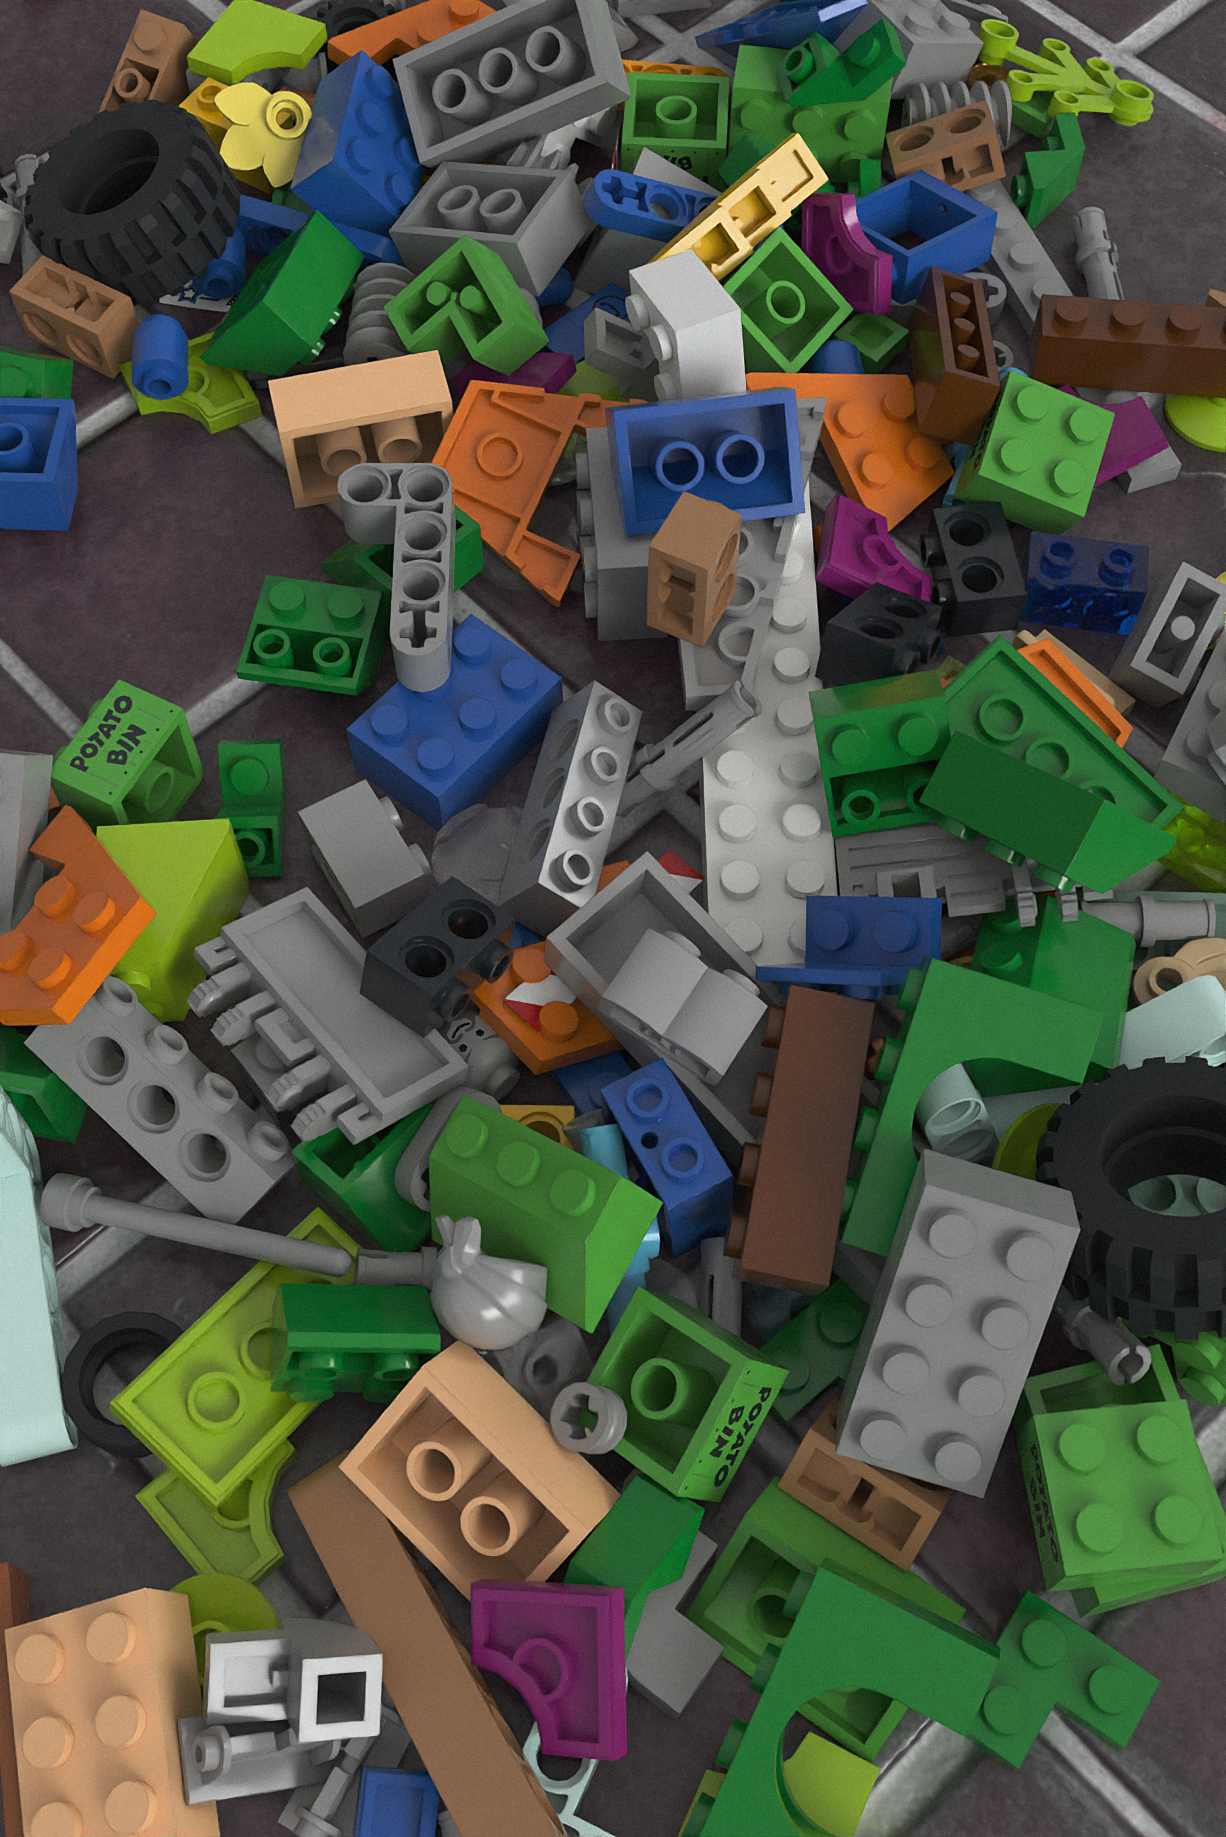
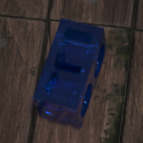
M1031 531L1020 568L1027 597L1019 621L1129 635L1147 595L1149 546Z

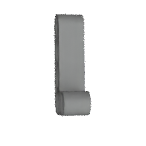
M431 463L356 464L346 469L340 475L337 483L345 531L351 539L359 543L394 544L390 638L397 678L403 686L412 691L426 692L435 690L445 683L451 671L456 516L451 476L444 468ZM417 640L425 641L424 647L418 648Z

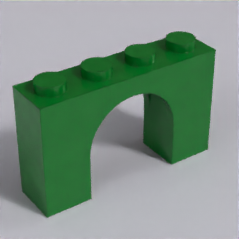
M927 955L923 956L919 969L908 966L896 1000V1008L906 1011L897 1039L885 1037L875 1064L873 1078L883 1081L875 1109L863 1106L854 1130L852 1148L861 1151L853 1178H846L838 1227L841 1243L888 1257L918 1166L912 1143V1122L915 1109L923 1092L937 1076L948 1068L964 1061L978 1058H996L1083 1084L1106 1012Z
M827 1557L819 1566L816 1575L801 1569L782 1611L784 1615L794 1619L795 1622L783 1649L770 1642L768 1643L749 1684L750 1689L760 1693L762 1696L749 1724L735 1717L715 1763L728 1770L716 1799L704 1792L701 1793L682 1837H836L810 1819L797 1803L788 1785L783 1765V1740L788 1721L792 1715L807 1701L826 1691L846 1687L865 1688L887 1695L967 1738L1000 1662V1647Z

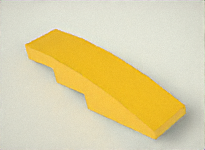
M792 133L707 206L647 264L692 249L719 282L754 253L752 248L791 217V210L829 179L800 134Z

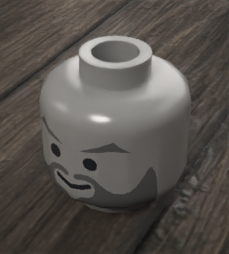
M468 1008L454 1021L447 1022L443 1020L435 1029L469 1065L466 1081L460 1086H468L493 1096L496 1101L504 1098L514 1088L520 1078V1072L515 1069L520 1059L509 1049L507 1043L479 1017L480 1008Z

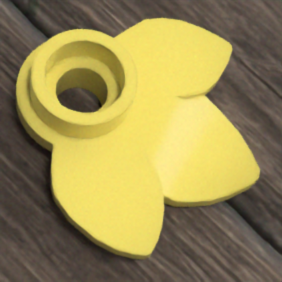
M253 82L235 84L220 91L214 97V103L219 111L233 124L228 129L220 148V154L228 167L237 171H251L263 167L264 174L273 188L281 187L290 182L294 177L302 147L301 144L304 140L309 119L312 116L307 102L299 95L289 91L270 94ZM280 112L290 113L295 119V126L290 130L282 129L276 122L277 114Z

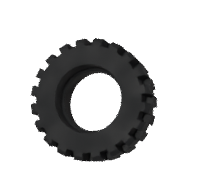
M144 100L142 105L133 101L119 104V109L109 112L104 110L94 115V120L82 126L80 123L69 132L71 136L62 144L57 142L48 152L49 158L45 164L40 163L33 174L34 185H28L25 195V228L29 232V238L41 254L56 263L69 267L73 271H77L129 296L133 307L138 304L144 307L160 303L159 298L168 294L173 297L184 291V285L194 277L199 280L209 271L207 265L214 258L219 259L226 250V238L233 237L237 227V215L240 213L238 182L199 120L184 108L158 100Z
M1165 1056L1144 1059L1142 1067L1129 1070L1123 1064L1107 1070L1102 1075V1082L1095 1084L1089 1080L1069 1095L1070 1105L1062 1103L1054 1111L1046 1123L1047 1132L1039 1139L1036 1151V1181L1071 1191L1080 1225V1232L1061 1283L1074 1297L1081 1301L1089 1296L1091 1311L1112 1323L1118 1317L1129 1321V1330L1154 1337L1156 1330L1175 1332V1340L1198 1341L1200 1332L1217 1331L1219 1338L1226 1337V1208L1199 1216H1169L1140 1208L1121 1196L1125 1191L1138 1183L1166 1175L1197 1176L1226 1186V1065L1224 1069L1209 1066L1207 1058L1186 1056L1185 1063H1166Z

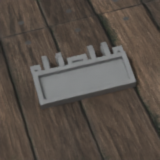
M939 820L835 837L840 896L942 898V903H947L949 917L1006 911L1005 896L1014 895L1019 927L1035 925V917L1038 912L1036 897L1032 892L1056 890L1057 912L1061 915L1062 922L1078 920L1076 887H1081L1084 901L1113 898V888L1101 894L1076 882L1072 892L1069 894L1032 875L1038 862L1026 857L1019 868L983 850L989 837L978 832L973 843L968 842L937 826Z
M308 887L221 927L219 937L194 948V958L211 978L207 981L204 980L201 984H197V987L192 989L186 1002L199 1018L201 1016L205 1018L207 1015H212L215 1011L219 1012L249 997V999L235 1005L233 1009L229 1008L219 1018H216L211 1032L223 1047L225 1045L230 1046L233 1043L236 1044L239 1040H244L259 1033L288 1068L315 1055V1058L290 1070L288 1074L284 1073L282 1077L277 1078L271 1084L265 1096L278 1112L281 1110L284 1112L288 1108L291 1109L293 1105H298L328 1089L329 1094L316 1100L314 1104H309L308 1107L303 1108L297 1114L291 1127L303 1143L305 1141L310 1142L319 1135H324L339 1127L351 1143L355 1145L465 1083L469 1065L435 1028L426 1037L422 1038L359 993L366 951ZM236 963V965H234V966H232V967H230V968H228V969H226V970H224V971H222V972H220V973H218V974H215V973H217V972H219V971H221V970H223V969H225V968H227V967H229V966H231V965H233V964Z

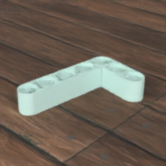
M1211 975L1196 977L1126 1012L1119 1066L1125 1064L1130 1070L1142 1067L1144 1059L1165 1056L1166 1063H1185L1186 1056L1207 1058L1208 1065L1214 1067L1226 1062V992L1217 978ZM959 1063L942 1072L929 1084L918 1101L914 1117L933 1150L944 1155L992 1168L997 1148L1004 1134L1018 1117L1029 1109L1045 1103H1066L1070 1105L1069 1095L1082 1085L982 1098L979 1090L975 1089L962 1064Z
M0 1085V1466L6 1467L77 1448L78 1428L65 1411L60 1387L67 1358V1349L49 1226L43 1223L40 1216V1201L44 1187L39 1155L29 1126Z

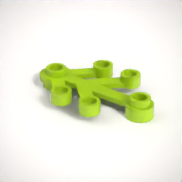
M995 19L982 21L977 37L984 44L977 56L978 59L990 65H1002L1005 59L1036 72L1009 71L1005 83H1007L1012 100L1028 102L1031 100L1034 91L1054 92L1047 112L1052 118H1054L1055 114L1075 113L1077 118L1079 111L1109 113V117L1114 122L1124 126H1135L1137 122H1146L1150 119L1154 110L1151 104L1154 98L1153 92L1145 85L1136 81L1120 80L1114 73V67L1109 62L1098 58H1089L1083 69L1070 53V47L1066 43L1053 38L1044 39L1038 55H1035L1016 46L1019 33L1012 25Z

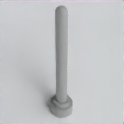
M62 1172L55 1174L46 1184L40 1201V1216L43 1223L49 1227L71 1232L79 1231L83 1227L89 1228L95 1223L332 1277L346 1275L352 1266L350 1254L341 1248L103 1196L101 1190L98 1187H94L93 1182L89 1178Z

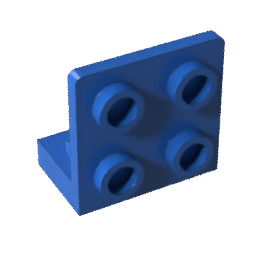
M806 895L805 963L756 966L755 980L778 981L779 994L786 995L790 985L823 992H842V996L856 999H883L885 995L898 996L900 985L908 966L919 969L924 955L941 960L942 898Z

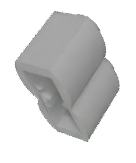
M648 928L602 995L598 1010L631 1035L657 1048L666 1057L697 1078L716 1087L768 1006L758 998L760 994L758 987L744 975L730 969H725L723 973L713 970L698 959L701 955L699 949L684 936L673 931H665L662 935Z

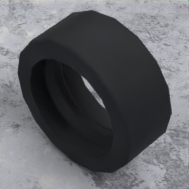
M127 1311L102 1319L80 1336L65 1360L60 1387L66 1413L79 1431L93 1445L114 1456L143 1458L153 1454L125 1425H117L103 1417L95 1405L93 1385L95 1377L105 1361L123 1348L136 1344H151L165 1351L184 1333L177 1324L156 1313Z

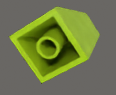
M227 818L97 826L96 837L105 845L112 854L111 857L124 870L157 912L110 972V975L127 983L135 991L139 1003L162 1025L164 1022L184 1021L191 1007L186 1000L189 999L192 989H195L197 984L204 982L208 974L194 958V948L219 937L221 927L236 920L250 893V881L230 820Z

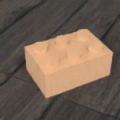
M438 350L268 381L295 509L340 501L337 487L339 477L346 469L356 464L432 463L453 418L452 399Z
M459 1340L420 1368L338 1466L470 1602L471 1583L481 1579L545 1582L603 1519L621 1496L578 1452L561 1446L554 1437L551 1425L471 1346Z
M142 1588L4 1630L24 1837H220L216 1801L191 1806L186 1805L177 1721L203 1716L188 1594Z

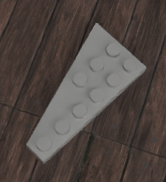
M827 397L796 399L804 492L826 412ZM799 514L741 521L736 585L733 598L703 648L677 638L685 711L701 710L728 689L736 680H739L740 683H746L753 689Z

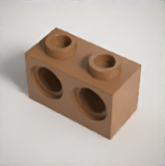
M986 99L885 134L897 180L921 169L962 192L1006 177L997 132Z
M43 255L9 291L27 337L112 379L120 372L119 364L128 362L132 358V336L135 329L139 326V322L129 296L77 271H73L69 267L56 263Z
M683 491L649 545L646 625L703 648L735 594L742 514L728 509L719 502L705 500Z
M833 1397L809 1428L777 1487L907 1572L954 1489L837 1455L836 1422L837 1407L840 1400Z

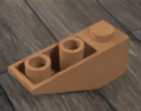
M141 9L98 113L104 110L109 112L119 109V104L131 101L142 105L144 100H158L163 103L168 102L179 106L190 95L186 70L189 67L187 56L198 44V40L184 24Z

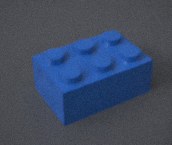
M361 50L320 80L311 111L312 116L308 122L290 190L314 211L318 210L328 220L382 235L393 241L389 230L418 194L425 165L419 162L400 86L392 79L385 68L377 65Z
M470 614L452 631L451 671L449 678L442 686L432 691L418 692L408 689L398 681L346 729L354 768L444 836L545 737L552 710L563 703L562 677Z

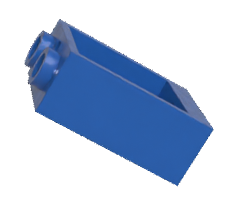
M921 169L855 200L857 218L866 238L877 250L893 255L891 299L900 305H904L919 297L931 266L962 275L990 260L998 212ZM943 204L947 208V213L943 209ZM909 229L928 241L908 251L889 239Z
M661 1057L600 1089L604 1119L607 1125L618 1123L622 1130L626 1161H633L639 1174L638 1179L635 1181L636 1185L648 1192V1184L652 1183L658 1194L651 1195L663 1202L656 1217L661 1231L659 1234L672 1259L674 1260L697 1248L702 1240L715 1238L726 1232L731 1212H733V1175L664 1058Z

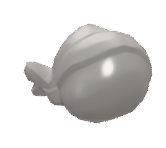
M441 1214L436 1217L435 1221L442 1238L443 1247L436 1254L432 1264L430 1301L431 1308L436 1314L439 1323L457 1340L471 1347L483 1350L504 1349L516 1344L528 1334L536 1333L543 1322L547 1309L545 1302L547 1267L515 1259L488 1256L486 1252L481 1250V1226L478 1219L467 1216L458 1219L454 1223L447 1215Z

